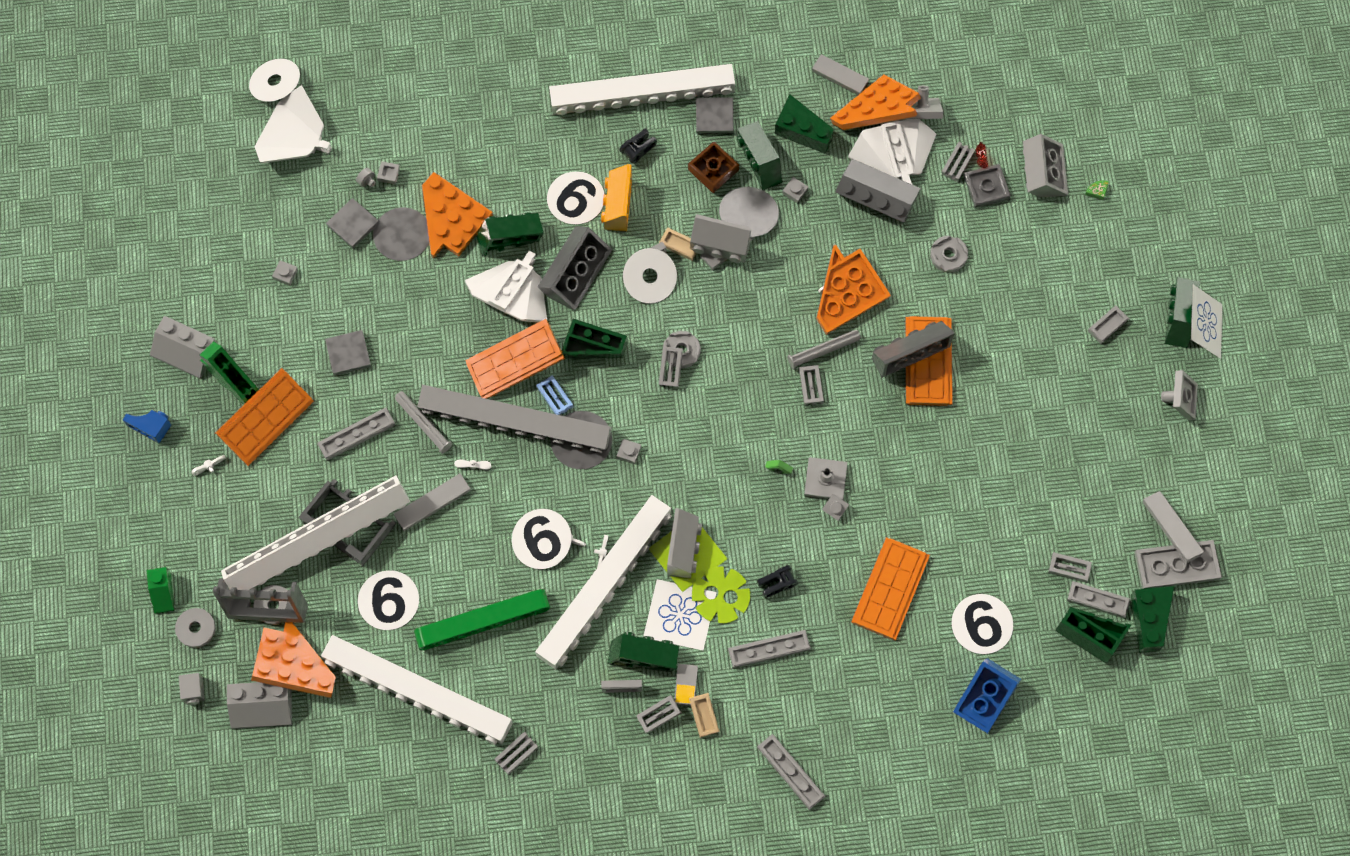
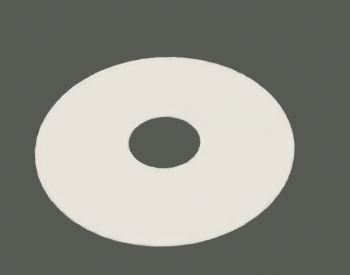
M287 59L268 61L257 68L251 76L249 82L250 92L261 101H276L284 98L297 86L300 78L299 69L295 63ZM274 74L280 75L281 81L275 86L268 84L270 76Z
M653 248L642 249L634 253L626 262L623 271V281L627 291L633 298L643 303H656L667 298L673 291L677 280V271L672 259L666 253ZM648 268H652L657 272V279L654 283H646L643 279V272Z

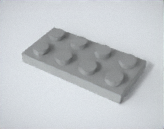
M1214 540L1197 542L1204 553L1188 563H1185L1173 545L1136 550L1134 553L1142 589L1220 580L1222 577Z

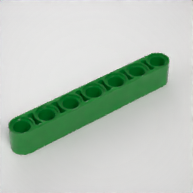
M538 589L421 626L414 630V635L419 650H428L550 610L551 607L545 589Z

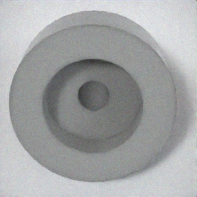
M365 168L356 177V182L362 187L366 185L373 187L376 183L373 180L375 173L371 169Z

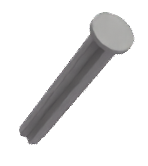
M858 330L851 331L793 356L788 355V362L794 370L800 364L859 341L861 336Z
M403 391L395 395V400L440 449L439 452L443 454L448 451L452 446V442H448Z

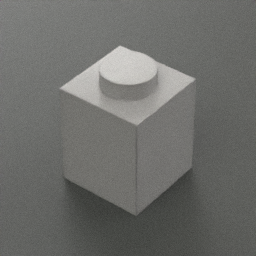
M200 673L179 675L180 699L187 703V705H197L199 701H205L203 677Z

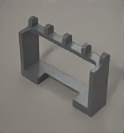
M333 479L331 482L327 481L299 516L301 523L306 525L315 520L311 516L330 492L348 502L351 500L349 496L352 491L347 489L342 493L335 488L338 483L336 479ZM380 519L374 521L382 528L363 552L342 540H339L334 546L361 566H364L395 527L396 522L392 520L390 523H384Z
M219 578L218 585L213 588V594L228 619L305 622L308 604L297 582H292L291 589L287 592H276L275 589H270V591H257L256 588L238 590L236 587L229 589L224 579ZM250 599L287 601L285 609L250 607Z

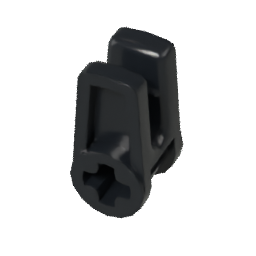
M645 128L631 139L625 141L619 151L625 154L632 164H635L656 146L657 139L655 137L647 139L649 132Z
M790 565L781 567L775 572L757 580L759 587L779 581L778 584L767 587V589L762 591L764 598L798 585L797 579H794L791 573L792 568Z

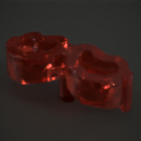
M980 142L975 149V154L978 157L977 165L981 168L988 167L986 146L983 142Z

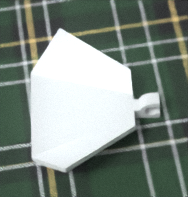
M302 85L278 102L259 137L255 149L261 164L308 157L311 153L314 154L316 149L326 154L330 153L332 149L330 142L321 141L324 124Z
M920 119L898 120L882 124L878 127L863 130L848 158L851 160L855 159L912 184L909 176L922 173L936 133Z
M531 251L526 254L523 261L518 259L516 261H508L465 280L473 297L520 321L538 323L547 319L544 293L538 288L542 278L533 270L534 267L532 265L535 262L536 254Z

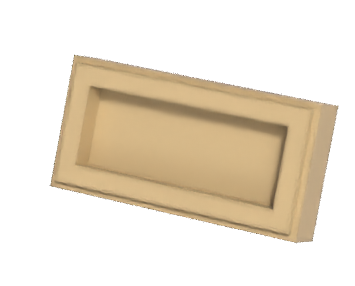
M667 227L660 242L663 241L666 249L693 261L697 254L690 250L691 238Z
M709 693L689 698L699 737L718 733L719 728Z

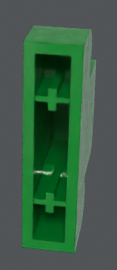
M213 341L199 354L201 357L200 362L223 387L231 391L243 405L259 390L224 348Z

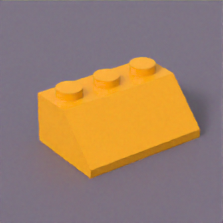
M631 164L609 171V178H605V189L608 190L607 195L604 194L603 206H606V209L601 214V223H604L605 230L627 231L632 188Z

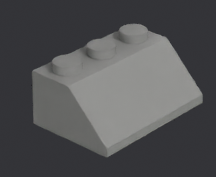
M1043 134L1023 141L1024 169L1028 192L1037 197L1067 196L1068 187L1063 144Z
M696 214L690 240V250L698 254H710L715 258H727L734 263H745L751 242V227Z
M164 316L155 331L150 356L201 379L206 367L200 362L201 357L199 354L213 341L216 342V340Z
M675 508L667 563V576L691 579V574L696 573L697 561L693 560L694 554L699 552L700 542H696L697 535H701L702 524L699 523L698 516L679 508Z
M260 682L227 684V708L231 729L292 725V690Z

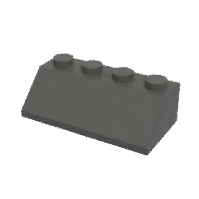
M852 159L843 173L835 192L906 223L921 188Z
M575 226L538 285V288L550 299L571 310H576L613 249L589 227Z
M942 321L938 323L932 322L925 329L910 332L905 338L899 337L887 346H878L874 349L871 359L883 378L949 348L954 332Z

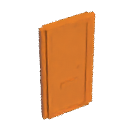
M906 317L905 337L914 330L920 331L925 329L932 322L938 323L942 321L952 329L951 318ZM952 343L949 348L906 367V404L952 405Z
M544 319L465 361L481 398L488 399L564 360V356L547 319Z
M281 368L215 434L249 466L314 400Z
M886 537L851 623L896 641L930 555Z

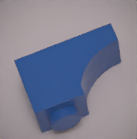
M151 410L143 416L126 414L123 418V422L127 427L158 444L172 425L168 420V416L161 411L157 413Z

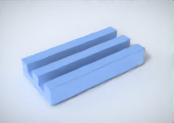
M553 375L536 385L556 415L565 413L568 409L573 408V404ZM549 382H552L567 405L564 406L548 384ZM544 385L553 397V399L556 401L558 406L560 407L559 410L556 408L550 397L543 389Z

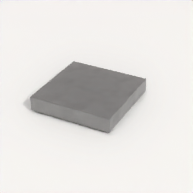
M696 98V134H733V98Z
M1000 164L964 173L963 176L974 208L1002 202L1011 198Z
M352 198L326 225L354 249L379 224V221Z
M363 330L325 339L334 376L371 367Z

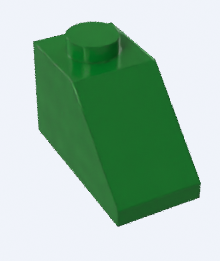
M167 567L146 570L148 591L154 613L175 611L171 572Z

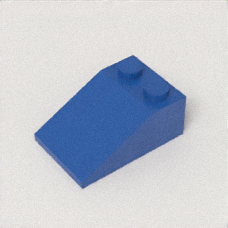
M986 658L953 712L988 734L1020 683L1021 678Z

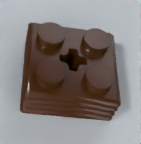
M712 142L688 163V170L714 193L739 171V164L716 142Z

